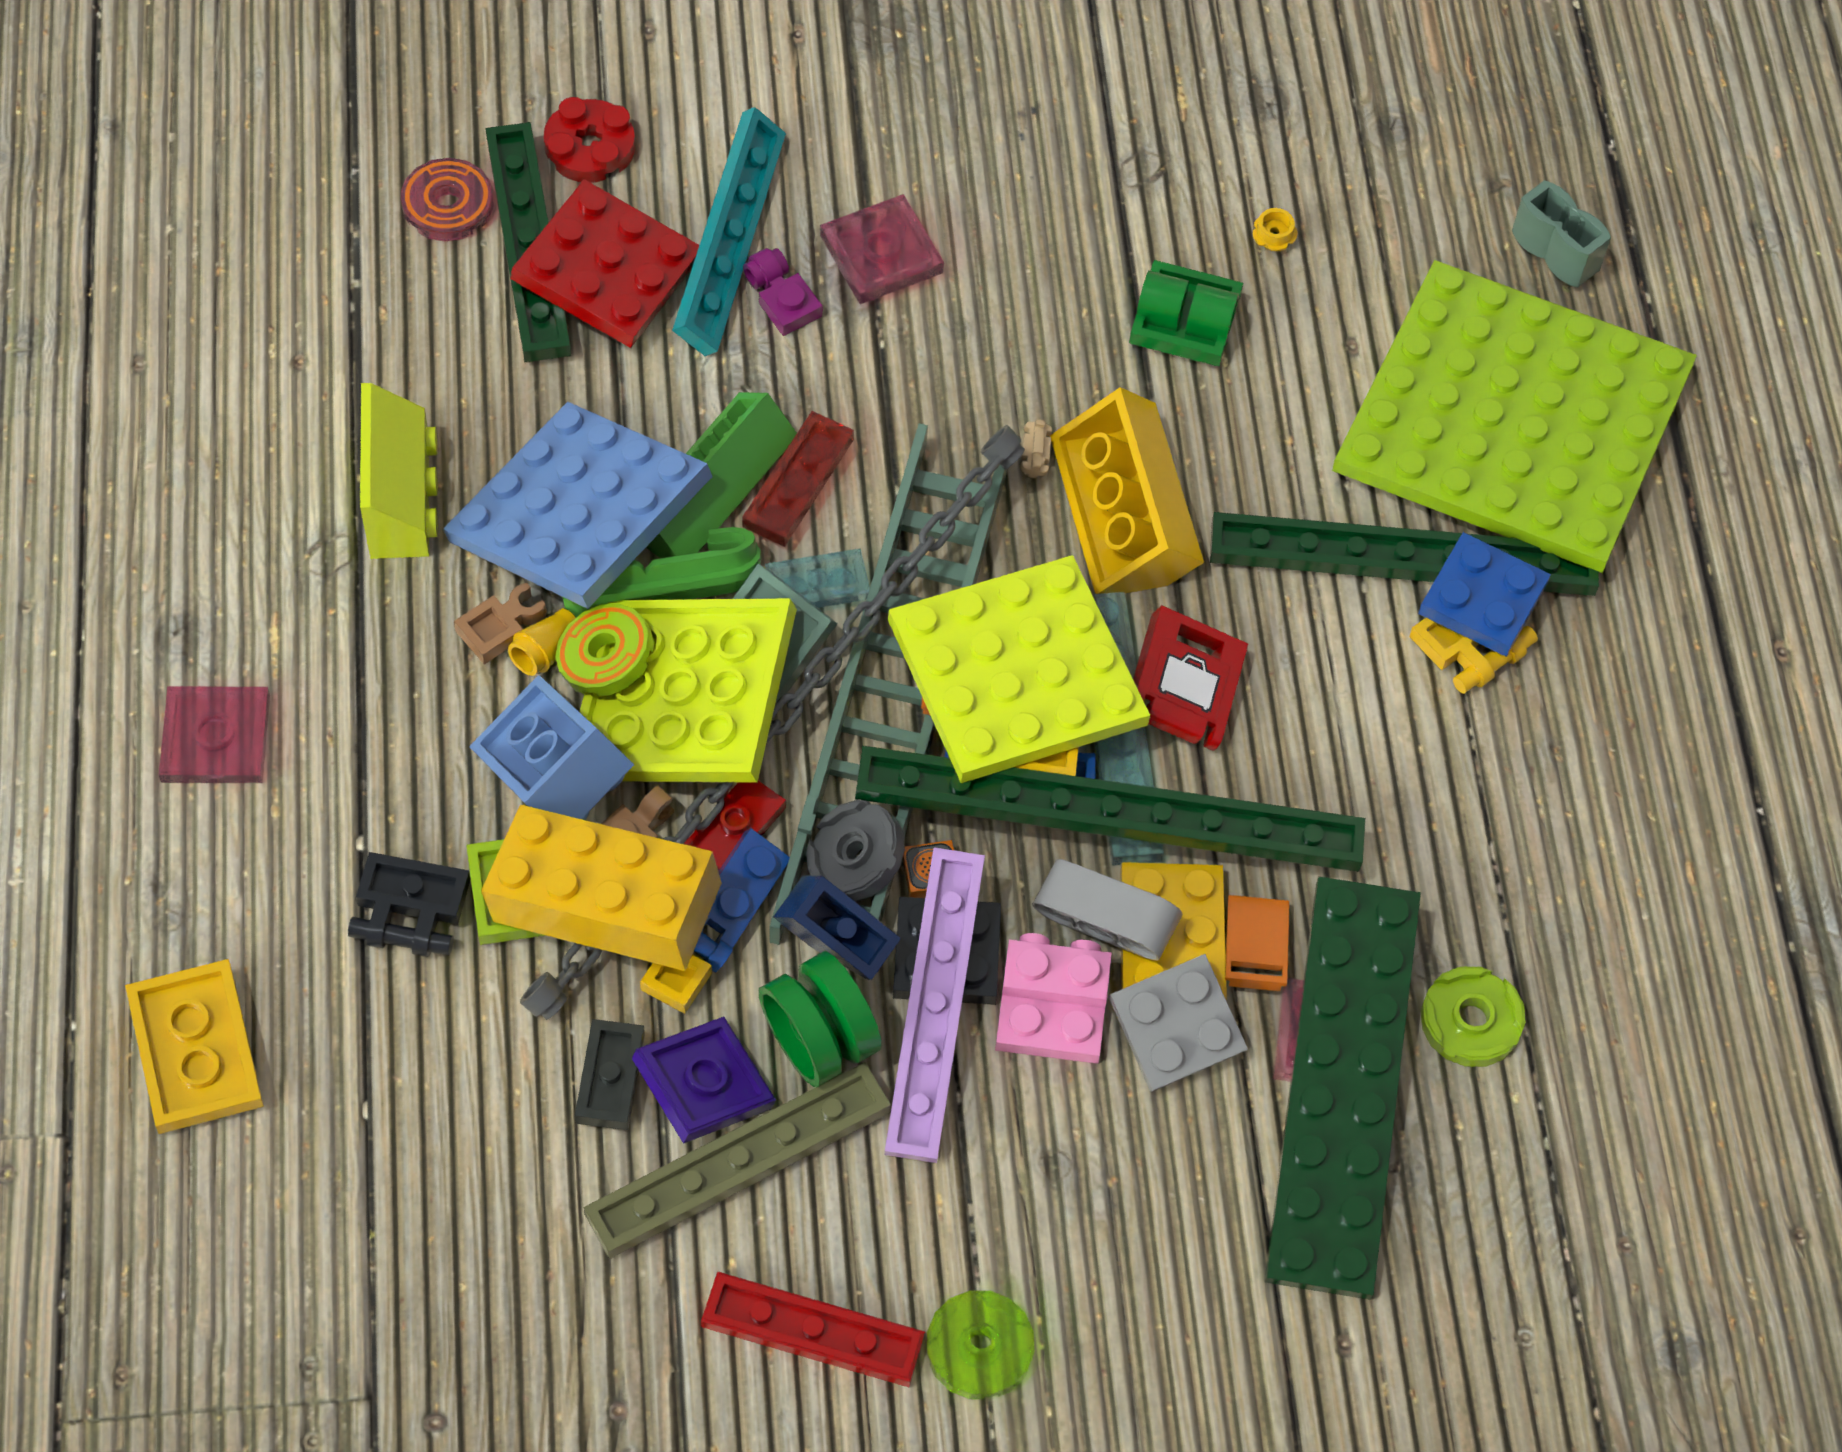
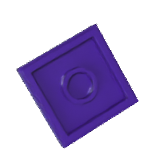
M724 1016L637 1048L632 1057L633 1062L683 1144L771 1110L776 1101Z

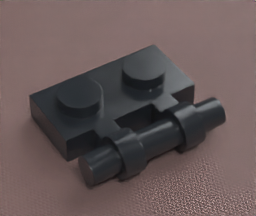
M369 852L356 894L358 906L371 908L373 912L370 920L351 917L348 926V937L366 940L367 946L384 948L386 944L411 948L414 955L429 957L432 952L449 956L452 952L454 936L438 933L435 930L438 921L458 925L471 880L469 870ZM398 913L419 917L416 928L390 924L392 914Z

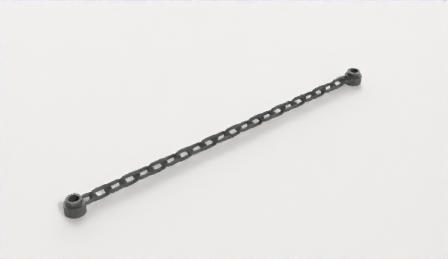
M1008 425L998 430L981 449V454L989 460L983 468L977 467L968 473L956 489L957 500L947 512H937L921 529L919 533L920 544L909 557H899L885 572L881 579L882 589L871 602H861L848 616L843 624L844 635L834 647L821 649L807 665L804 672L805 681L794 694H784L776 702L767 743L774 735L785 734L803 712L802 701L813 688H822L827 685L842 665L841 654L852 642H860L868 636L880 620L879 609L890 596H900L908 588L918 574L917 563L928 551H937L943 546L955 530L956 524L954 519L965 506H975L992 486L991 475L999 465L1007 469L1021 457L1025 451V448L1020 444L1022 439ZM977 475V482L985 481V484L972 498L971 492L963 493V491ZM940 520V526L945 527L948 525V528L934 543L935 538L933 536L926 538V535ZM902 565L903 571L911 570V572L897 588L895 581L889 583L888 581ZM865 609L864 615L866 617L873 615V618L859 633L858 627L850 628V626ZM826 656L827 662L835 661V663L820 680V674H812V671ZM788 701L787 707L789 709L796 707V710L781 727V721L778 719L773 721V718ZM720 782L716 788L703 790L688 807L685 815V825L675 837L667 836L663 839L684 844L694 830L706 829L724 807L723 796L735 782ZM708 797L709 803L714 804L717 802V804L702 821L701 815L696 814L693 816V814ZM574 943L562 959L563 970L556 979L549 972L542 974L523 994L520 1004L535 1017L541 1015L546 1020L553 1017L568 998L562 992L563 987L572 977L578 978L586 974L600 957L601 949L585 946L587 950L594 949V952L582 967L578 969L579 964L577 962L570 963V960L583 945Z

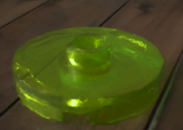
M969 1290L950 1298L935 1312L927 1330V1356L930 1361V1367L934 1376L950 1392L967 1399L984 1400V1397H993L995 1395L999 1397L1011 1392L1026 1377L1034 1356V1331L1026 1313L1010 1298L993 1291ZM976 1335H984L990 1340L991 1344L987 1348L979 1349L973 1346L971 1339Z

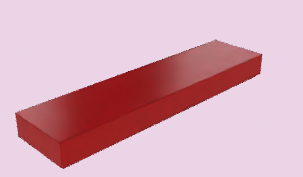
M718 1271L701 1319L702 1328L910 1388L925 1338V1331Z

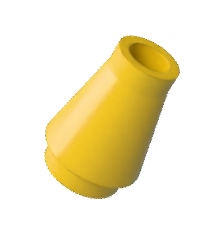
M561 608L555 614L513 635V642L508 646V654L515 666L529 676H534L538 672H547L556 660L555 655L559 638L567 625L576 617L569 610Z

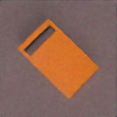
M1228 895L1225 980L1229 981L1230 987L1280 991L1281 986H1287L1288 900ZM1231 966L1274 971L1282 970V976L1232 972Z

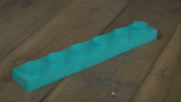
M756 107L742 112L672 329L674 333L704 356L718 352L741 279L743 265L747 260L786 135L780 127Z

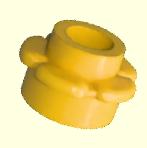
M1270 208L1262 212L1255 220V229L1252 232L1255 242L1270 251L1285 250L1288 244H1293L1296 241L1298 235L1293 216L1280 208Z

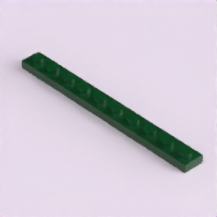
M862 746L855 794L856 800L1356 872L1360 871L1363 863L1366 818L1016 767L960 783L950 758Z

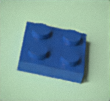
M1463 532L1421 603L1418 614L1507 657L1545 590L1551 574Z

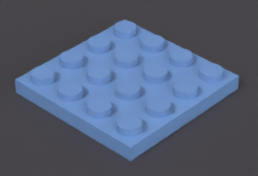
M567 402L443 528V531L450 543L588 609L712 478V474L708 464Z

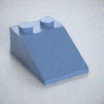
M540 675L469 746L527 806L582 820L587 818L589 811L607 792L619 786L625 774L634 765Z

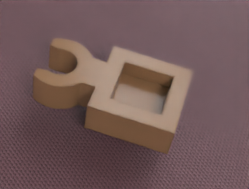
M523 583L512 590L509 601L503 605L493 595L454 621L455 631L485 665L508 649V646L513 642V635L523 630L522 624L533 625L543 620L547 614L546 604L541 600L532 607L522 606L521 604L532 597L530 585Z

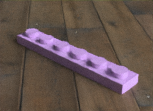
M933 848L886 1139L885 1155L937 1163L985 855Z

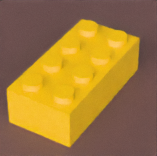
M520 804L481 893L495 923L686 971L722 882L713 851Z

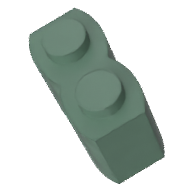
M1545 180L1521 198L1512 228L1515 239L1524 249L1537 257L1544 258L1547 266L1556 277L1577 288L1600 271L1611 240L1609 231L1599 219L1586 211L1577 209L1574 200L1565 190Z

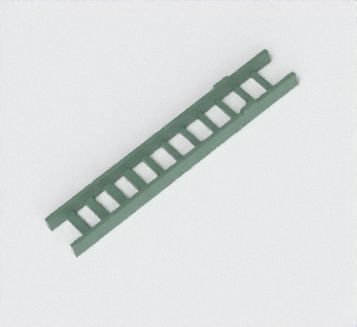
M918 424L866 601L871 602L882 589L881 579L895 560L902 556L909 557L912 552L896 549L901 531L919 535L921 529L933 516L932 514L908 509L913 491L953 501L957 500L956 489L963 479L920 470L927 446L928 425ZM999 465L994 471L992 486L975 505L984 507L979 525L955 520V530L947 541L973 547L968 565L924 555L917 563L918 574L916 577L961 588L976 584L1008 468L1004 469ZM970 482L963 493L971 492L973 498L984 484ZM938 520L926 536H933L935 539H939L947 530L948 525L942 527L939 523L940 520ZM901 565L896 572L909 575L911 570L903 571ZM904 593L896 597L890 596L879 610L880 612L889 613V609L926 598ZM865 609L858 626L859 633L873 618V615L870 617L864 615ZM871 631L864 640L853 643L809 795H807L802 811L798 832L773 916L798 883L803 863L807 862V848L816 819H822L838 806L822 802L829 775L854 781L858 780L859 764L834 759L842 732L916 749L915 753L929 754L936 729L930 715H925L920 733L847 716L854 690L921 706L922 695L918 688L859 674L866 650L904 658L896 637ZM900 806L896 819L904 832L905 839L913 808ZM894 877L887 886L874 895L871 907L860 905L880 922H882ZM772 916L769 926L770 943L780 945L785 926Z

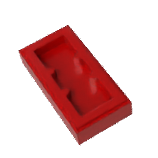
M759 780L758 782H738L724 797V807L706 829L695 830L684 842V845L713 851L719 871L743 833L752 828L762 836L786 809V799Z

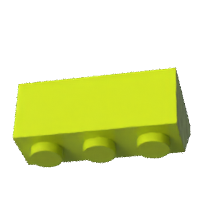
M361 383L360 510L370 559L429 557V538L438 537L436 508H429V496L438 495L436 467H429V456L438 454L436 426H427L424 407L373 383Z

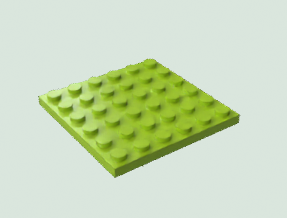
M1434 260L1334 460L1332 471L1502 536L1517 538L1541 548L1540 550L1553 553L1558 557L1603 573L1693 369L1697 355Z

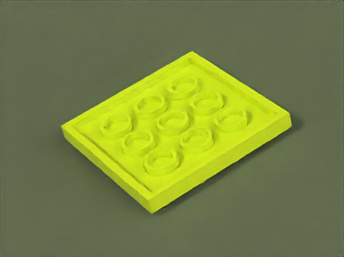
M1073 555L889 609L888 622L960 783L1148 726L1150 719L1148 709Z
M791 598L622 600L609 602L608 604L618 603L636 610L650 627L655 642L653 653L650 650L649 657L646 660L648 667L639 679L628 688L610 696H597L596 693L585 692L580 708V713L634 764L625 774L622 781L758 782L797 611ZM615 643L602 646L597 651L595 658H602L610 654L615 647Z

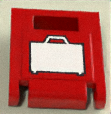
M1161 605L1151 615L1133 677L1143 701L1145 699L1150 700L1146 706L1150 714L1148 724L1193 744L1201 740L1206 726H1208L1203 746L1215 751L1221 744L1248 643ZM1180 635L1214 652L1211 655L1176 640L1177 636Z

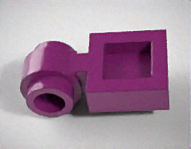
M765 248L749 256V262L743 265L744 274L754 289L760 287L765 289L759 292V305L782 336L823 316V305L799 273L784 280V275L789 273V266L783 253L778 248L773 250Z

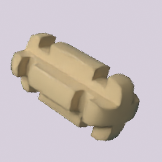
M1037 419L1035 422H1027L1024 426V432L1026 433L1023 435L1022 446L1025 448V451L1021 457V460H1024L1021 463V471L1027 473L1030 478L1045 476L1049 471V465L1044 464H1048L1050 460V435L1052 434V428L1045 424L1044 420Z

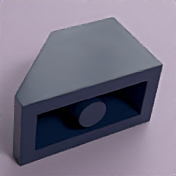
M802 876L773 916V918L811 948L820 953L826 950L834 955L844 967L867 980L874 978L901 939L823 876Z

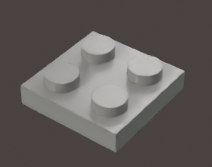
M1206 954L1108 996L1150 1092L1248 1050Z

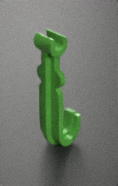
M728 527L708 530L709 538L707 539V544L710 551L655 559L645 569L643 564L633 560L588 609L563 597L564 606L575 617H578L584 611L615 601L649 600V598L652 600H688L734 593L739 591L757 564L761 565V550L754 534L745 528Z

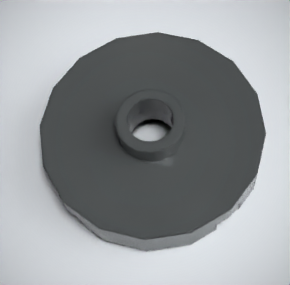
M854 800L837 806L822 818L816 827L819 829V832L815 836L814 842L810 839L807 848V866L811 876L825 877L852 900L858 901L872 897L887 886L899 870L905 851L904 832L896 817L877 804H871L869 801ZM862 849L859 856L856 857L857 853Z

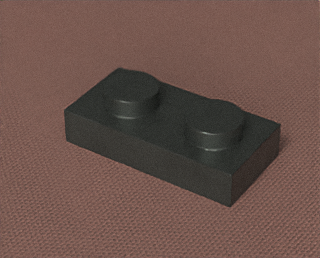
M592 1019L575 1110L576 1124L628 1130L638 1076V1068L633 1062L632 1057L637 1048L643 1047L644 1025Z

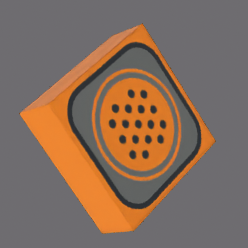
M952 840L905 847L902 860L910 897L926 898L933 848L954 850Z

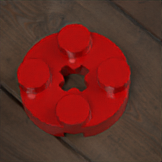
M578 97L566 98L561 101L559 110L551 115L544 128V148L547 158H550L555 164L557 172L573 181L582 182L585 179L590 183H596L606 180L607 173H611L617 168L620 173L627 168L635 153V132L628 110L623 106L614 105L607 101L580 99ZM596 136L601 141L595 140L592 141L590 146H585L582 143V137Z

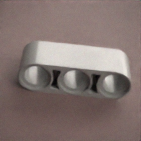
M1062 859L1055 861L1032 903L1039 913L1056 923L1156 961L1160 959L1183 916L1182 911L1162 897Z

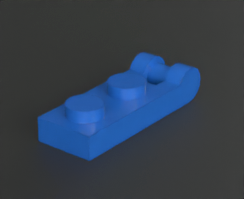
M752 828L743 833L718 871L722 884L705 925H709L720 934L714 941L704 934L702 930L694 949L696 954L712 965V972L714 973L727 961L734 945L790 859L787 854Z

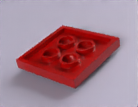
M583 179L512 267L510 279L632 348L692 269L699 244Z

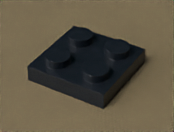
M899 897L897 936L901 939L896 945L893 999L909 1000L925 898ZM979 901L977 903L962 1003L996 1005L1001 903Z

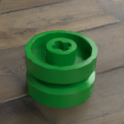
M826 950L799 965L798 981L787 974H783L758 988L760 1004L772 1033L793 1067L813 1087H818L841 1074L842 1057L856 1064L877 1053L882 1048L879 1028L867 1001L846 968L834 955Z

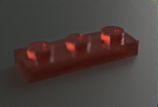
M811 411L742 516V527L785 547L854 441V430Z

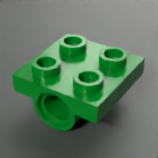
M1154 260L1151 271L1148 270L1145 277L1129 343L1219 367L1244 283Z

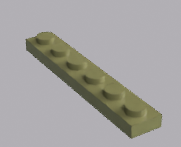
M866 1062L592 1202L583 1207L584 1215L608 1258L611 1259L891 1113V1104Z

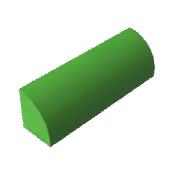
M739 392L687 451V455L708 464L712 478L646 547L648 550L660 558L698 553L709 538L708 530L718 529L796 439L798 436L797 432L769 393Z

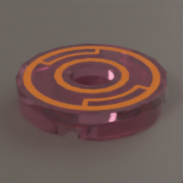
M455 158L435 159L416 167L405 179L400 193L404 218L410 225L411 223L412 226L417 228L418 233L424 237L444 242L460 240L472 235L473 229L477 228L480 224L483 227L487 223L494 207L491 183L482 169L466 160ZM443 195H454L459 198L456 203L447 206L436 202Z

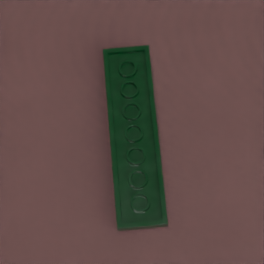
M1318 876L1265 1283L1371 1300L1374 1295L1421 892Z

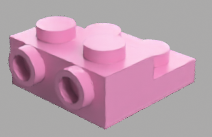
M1036 933L1023 934L1020 936L1019 941L1009 940L995 1051L1098 1064L1112 953L1101 951V946L1090 940L1073 941L1070 947L1050 945L1048 937Z

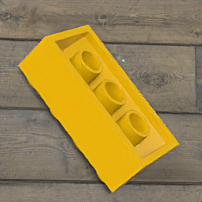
M1119 387L1050 435L1095 596L1103 598L1169 586L1204 563L1155 402Z

